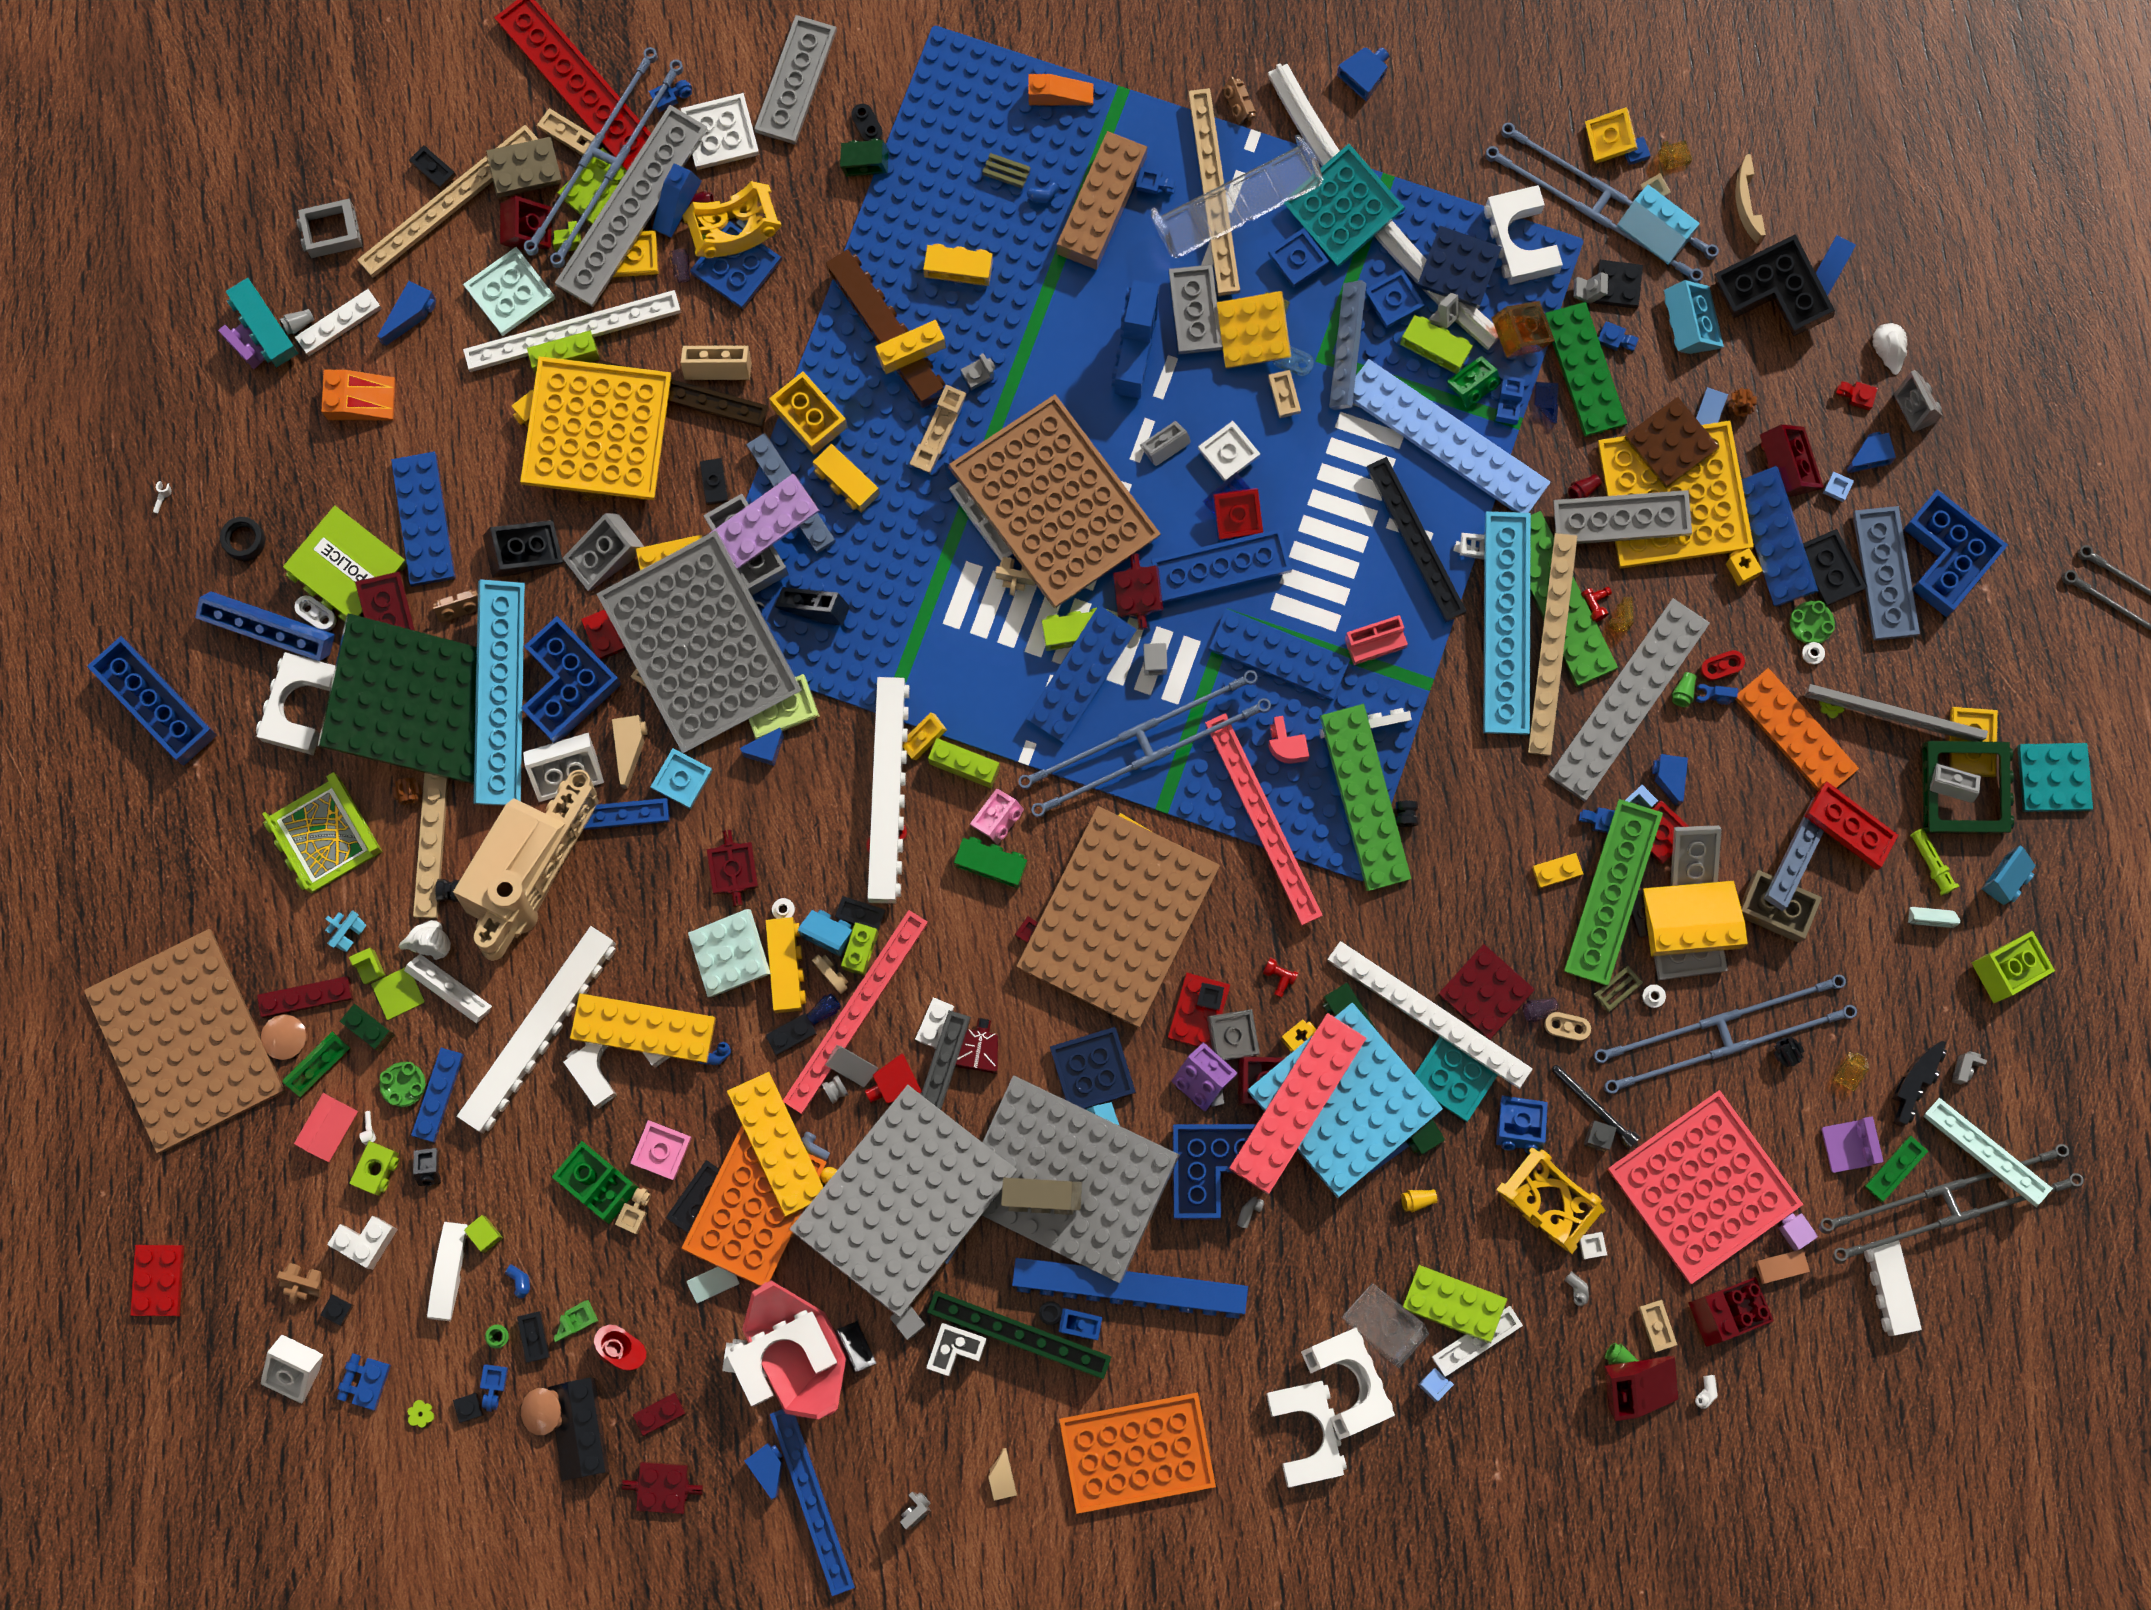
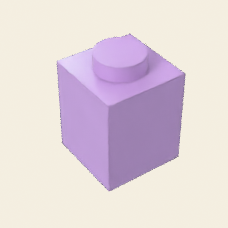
M1791 1213L1781 1220L1783 1225L1778 1227L1794 1251L1800 1250L1818 1237L1802 1213L1796 1216Z

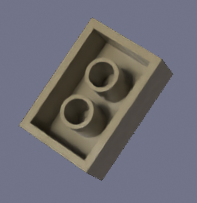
M551 137L486 150V157L497 198L561 184L562 179Z
M1757 870L1752 875L1740 904L1744 919L1800 943L1806 939L1822 897L1797 887L1788 907L1781 911L1764 899L1774 876Z
M1003 1177L1001 1206H1008V1211L1028 1212V1208H1031V1213H1051V1209H1054V1214L1073 1215L1074 1210H1081L1082 1182Z

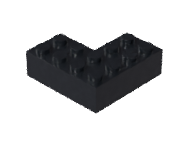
M1796 234L1714 274V281L1733 318L1774 299L1794 337L1834 317L1835 310Z

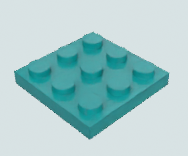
M2087 743L2019 744L2017 746L2023 812L2091 811L2093 809Z
M1440 1036L1415 1073L1417 1079L1442 1107L1466 1123L1498 1076Z

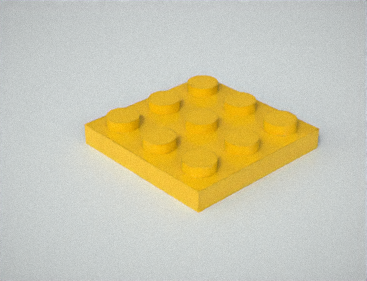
M1282 291L1217 302L1225 368L1291 358Z

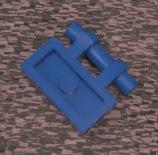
M352 1353L350 1361L346 1362L345 1365L347 1370L343 1381L338 1386L339 1393L337 1399L346 1401L348 1393L355 1394L352 1404L376 1410L391 1365L367 1358L365 1366L358 1365L361 1355ZM355 1372L361 1373L357 1387L351 1385Z

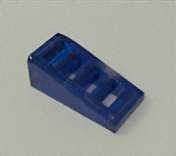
M1237 472L1203 501L1215 516V505L1212 502L1214 499L1213 494L1226 493L1228 487L1232 492L1238 491L1232 485L1234 482L1242 490L1251 489Z

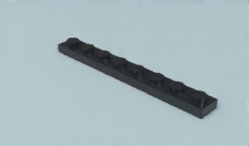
M1385 457L1367 465L1366 469L1445 623L1466 614L1467 611L1388 458Z

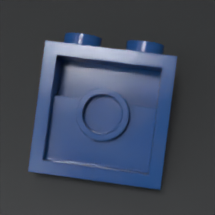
M1501 1096L1496 1145H1502V1149L1508 1151L1514 1150L1515 1147L1523 1148L1529 1154L1531 1148L1537 1151L1543 1150L1546 1140L1548 1102Z

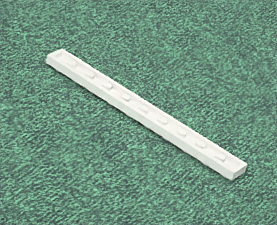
M675 290L469 347L463 349L468 369L470 372L529 356L527 348L590 330L593 337L676 315L681 313Z
M1339 942L1328 958L1329 963L1518 1089L1521 1088L1533 1069L1343 942Z

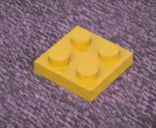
M1627 107L1585 121L1596 164L1638 150Z

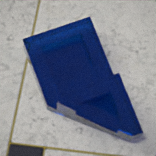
M1536 382L1534 405L1553 424H1557L1558 383Z

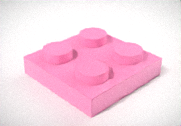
M648 1120L631 1164L674 1181L692 1137Z

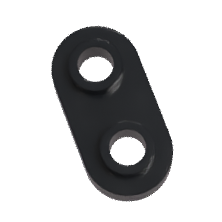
M867 104L856 105L852 109L851 115L862 140H882V127L871 107ZM862 111L866 113L863 116L859 115V113ZM870 129L875 130L872 134L868 133Z

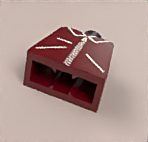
M978 1018L976 1031L967 1029L956 1067L998 1074V1035L989 1033L991 1020Z

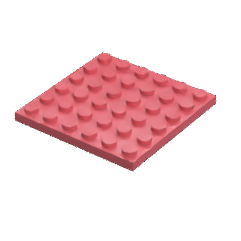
M1720 1090L1607 1169L1690 1285L1803 1205Z

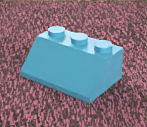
M1647 184L1621 218L1617 227L1669 265L1695 234L1700 223Z
M1684 280L1664 290L1665 304L1670 315L1669 322L1675 336L1674 344L1678 351L1692 354L1724 347L1709 286Z

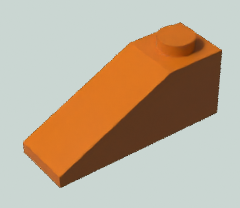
M1029 74V105H1093V83L1052 74Z

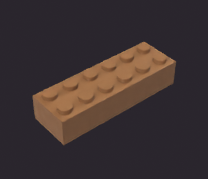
M1107 131L1057 242L1058 255L1093 269H1098L1138 179L1141 167H1143L1146 161L1147 146Z

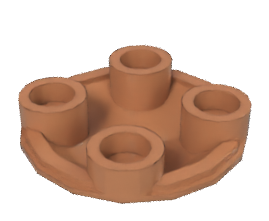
M285 1014L270 1019L263 1027L261 1033V1042L266 1053L272 1058L282 1061L291 1059L299 1054L308 1040V1035L302 1022L294 1016Z
M536 1388L530 1391L524 1398L521 1406V1418L529 1432L535 1435H546L555 1428L560 1427L562 1423L561 1406L556 1391Z

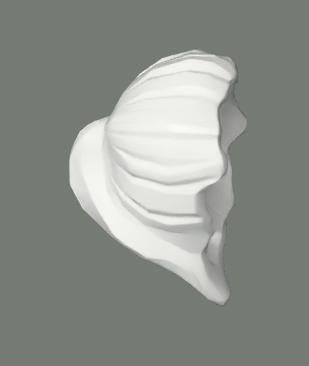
M1883 324L1878 326L1873 334V347L1884 361V365L1891 370L1892 374L1897 375L1907 356L1906 332L1897 324Z
M431 920L412 929L398 947L401 950L410 949L422 955H431L437 960L444 958L449 953L450 940L443 932L442 925L437 921Z

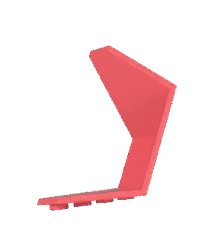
M766 1282L761 1287L752 1291L742 1331L750 1343L752 1342L751 1337L764 1331L766 1335L774 1331L772 1328L774 1325L782 1321L788 1324L795 1320L794 1315L804 1310H807L808 1313L812 1311L838 1364L816 1374L802 1346L794 1341L781 1340L767 1348L762 1358V1368L785 1414L818 1420L826 1415H832L838 1409L846 1355L825 1312L775 1282Z

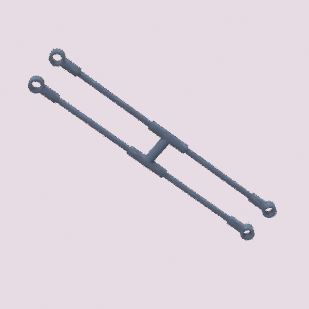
M649 47L644 50V58L636 70L637 73L601 131L596 134L578 163V168L542 226L537 229L532 239L524 243V249L528 255H535L538 252V244L545 235L546 228L580 173L587 167L594 156L611 164L568 239L564 240L558 252L553 253L550 257V261L555 268H561L564 265V257L571 248L572 241L609 181H612L631 150L630 147L667 87H670L676 76L683 73L684 69L680 60L670 62V70L662 82V87L626 145H623L618 155L614 157L598 148L605 138V133L641 75H644L649 65L658 58L654 48ZM529 246H534L533 249H531V250L528 249ZM557 258L561 259L559 262H554Z
M1505 123L1502 126L1501 134L1503 137H1511L1523 145L1530 146L1590 182L1593 187L1603 193L1592 209L1512 163V160L1500 154L1495 146H1490L1486 150L1485 157L1488 161H1496L1507 168L1513 169L1573 205L1581 213L1648 250L1612 223V220L1600 214L1610 197L1622 204L1631 206L1633 202L1626 195L1597 178H1592L1530 141L1527 136L1515 130L1512 123ZM1509 128L1511 132H1506L1504 129ZM1489 152H1494L1496 155L1491 156ZM1696 237L1688 241L1693 247L1702 251L1709 260L1715 259L1719 253L1716 245H1707ZM1708 250H1713L1715 254H1710ZM1674 259L1670 263L1676 267V270L1688 276L1691 282L1699 283L1703 278V272L1698 268L1692 269ZM1692 274L1699 275V278H1694Z
M1249 670L1243 677L1217 691L1161 717L1139 724L1118 734L1117 737L1051 768L1040 770L1029 776L1022 775L1018 782L1022 789L1027 790L1031 788L1033 783L1048 777L1047 775L1115 743L1123 742L1135 736L1145 754L1144 757L1131 762V765L1060 798L1056 797L1043 804L1035 803L1031 809L1033 815L1038 818L1043 817L1045 812L1061 805L1060 803L1133 769L1137 770L1171 754L1172 751L1243 718L1247 719L1260 712H1269L1271 703L1268 699L1262 698L1258 701V704L1242 711L1241 714L1153 752L1144 733L1158 726L1159 723L1230 690L1234 691L1247 684L1254 685L1258 679L1256 672ZM1252 674L1255 676V679L1248 681L1247 676ZM1266 702L1268 708L1262 709L1260 704ZM1029 779L1030 782L1024 786L1022 785V780ZM1036 807H1042L1043 810L1040 814L1035 813Z
M1840 974L1835 975L1830 980L1815 984L1814 987L1744 1009H1736L1700 1020L1699 1023L1623 1047L1620 1045L1607 1050L1599 1049L1594 1053L1593 1059L1596 1063L1602 1064L1607 1059L1622 1055L1626 1051L1717 1025L1725 1046L1712 1050L1708 1054L1635 1077L1630 1076L1617 1081L1609 1080L1604 1084V1090L1608 1094H1614L1619 1089L1634 1085L1635 1082L1692 1064L1751 1048L1753 1045L1826 1022L1831 1023L1844 1018L1847 1020L1852 1019L1856 1016L1857 1009L1853 1005H1847L1842 1010L1827 1014L1826 1017L1753 1040L1747 1039L1734 1044L1726 1025L1727 1021L1740 1018L1741 1015L1814 992L1819 993L1832 988L1840 989L1844 987L1846 979ZM1835 978L1841 980L1840 986L1835 984ZM1847 1008L1852 1010V1016L1846 1014ZM1603 1053L1604 1060H1599L1597 1054ZM1609 1083H1613L1615 1085L1614 1091H1610L1608 1089Z

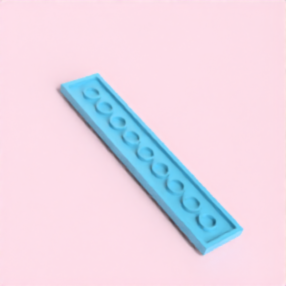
M1485 512L1483 733L1530 734L1531 513Z
M481 579L478 581L474 804L505 806L513 798L521 801V707L523 700L525 583Z

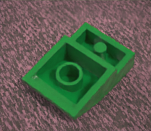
M583 1141L578 1144L552 1176L553 1179L608 1224L612 1222L622 1210L624 1204L631 1199L637 1188H639Z

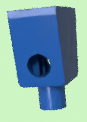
M1365 47L1338 66L1337 76L1367 101L1386 75L1388 67L1384 62L1389 58V53L1382 47L1375 53Z

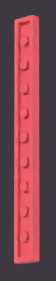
M1225 713L1205 722V726L1207 729L1228 720V717ZM1231 724L1211 733L1212 741L1301 926L1321 918L1323 915Z
M908 910L783 1099L786 1105L800 1114L804 1113L832 1070L825 1064L835 1046L839 1045L845 1049L847 1048L928 925L926 920Z

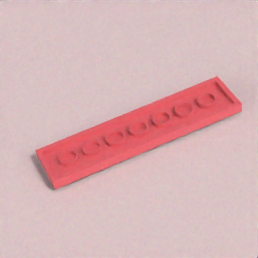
M1327 1013L1229 1167V1170L1266 1194H1269L1367 1038Z

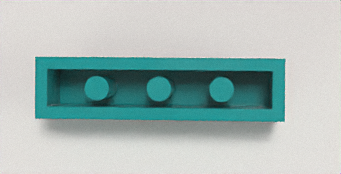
M249 278L226 291L230 298L227 300L228 304L234 312L236 310L239 311L241 316L238 319L244 328L249 327L253 332L249 336L255 345L261 344L264 350L261 351V354L267 363L272 361L277 368L299 354Z

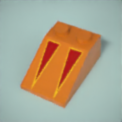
M324 370L321 412L327 420L393 421L396 379L395 377L351 370Z

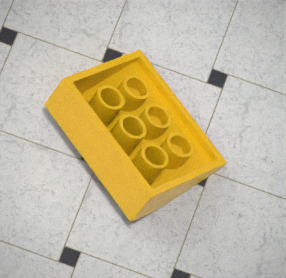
M1734 881L1642 889L1651 956L1742 949L1748 944L1745 921Z

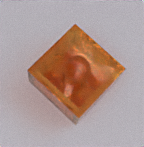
M1540 301L1506 306L1491 317L1507 358L1540 352L1555 341Z

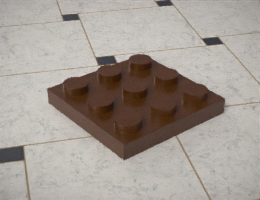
M1679 397L1669 402L1624 437L1665 488L1719 449V445Z

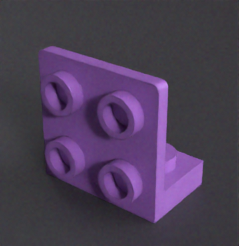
M240 324L235 329L230 330L224 325L218 330L224 339L253 369L265 360L261 354V351L264 350L261 344L256 346L249 334L253 333L249 327L245 329Z
M1203 1042L1187 1057L1173 1077L1172 1083L1203 1111H1206L1221 1090L1238 1073Z
M1873 1116L1862 1118L1858 1121L1826 1126L1821 1129L1832 1173L1873 1166L1884 1162Z

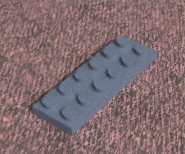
M1899 506L1855 510L1853 512L1863 580L1867 586L1865 592L1873 641L1918 636L1920 631Z

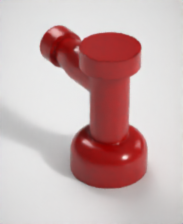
M1609 587L1596 592L1589 588L1581 593L1592 610L1591 618L1593 622H1599L1609 615L1607 609L1604 607L1600 608L1597 603L1598 600L1612 594Z
M1270 957L1263 974L1266 976L1275 974L1281 977L1274 994L1283 997V992L1287 988L1288 983L1294 984L1298 972H1291L1277 966V961Z

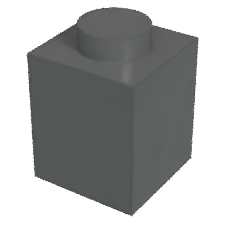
M1597 1121L1591 1122L1584 1146L1606 1153L1611 1149L1616 1127Z

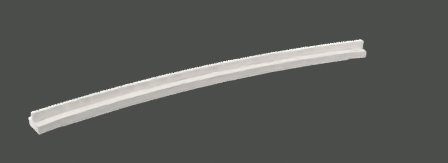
M1277 64L1276 69L1268 72V77L1300 134L1323 167L1340 150L1319 120L1288 64L1283 66ZM1391 221L1375 237L1418 284L1427 259L1397 225ZM1424 290L1426 294L1438 305L1442 300L1446 298L1442 295ZM1458 301L1459 317L1455 322L1489 350L1501 338L1503 332L1476 307Z

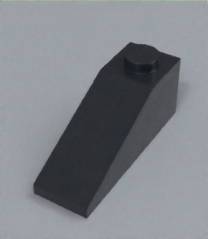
M782 587L775 604L777 609L823 624L840 626L843 625L850 608L837 592Z

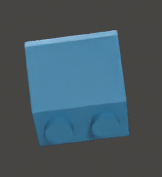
M2019 845L2005 855L1981 889L2002 905L2010 901L2015 902L2021 894L2019 889L2022 884L2027 885L2033 878L2034 874L2032 871L2036 865L2026 850Z
M812 910L798 928L801 938L842 958L853 931L850 929L851 925L843 920L836 922L830 919L831 915L825 911L819 910L815 912Z

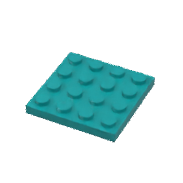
M1347 144L1283 201L1286 207L1338 267L1344 264L1405 210V207L1350 144Z

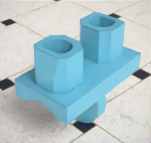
M353 910L342 924H339L344 915L338 912L334 919L327 916L325 919L330 924L325 931L331 934L336 927L338 928L327 944L347 952L353 942L344 936L346 931L350 928L360 935L366 924Z

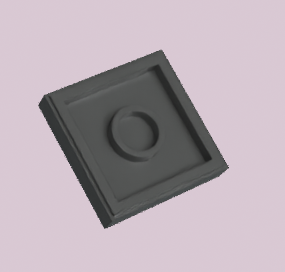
M1252 1009L1207 1017L1212 1050L1224 1061L1260 1055Z

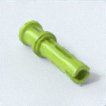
M1924 828L1912 833L1910 836L1931 870L1930 877L1935 879L1941 890L1940 895L1943 896L1960 887L1949 873L1950 868L1942 863Z

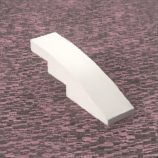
M960 482L951 486L949 490L998 558L1002 560L1003 557L1013 554Z
M444 1222L430 1292L428 1319L451 1321L461 1280L460 1271L465 1254L463 1249L467 1236L464 1229L468 1227L467 1224Z

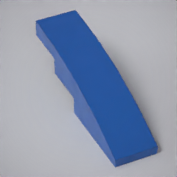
M1838 235L1834 238L1815 272L1827 296L1856 244Z

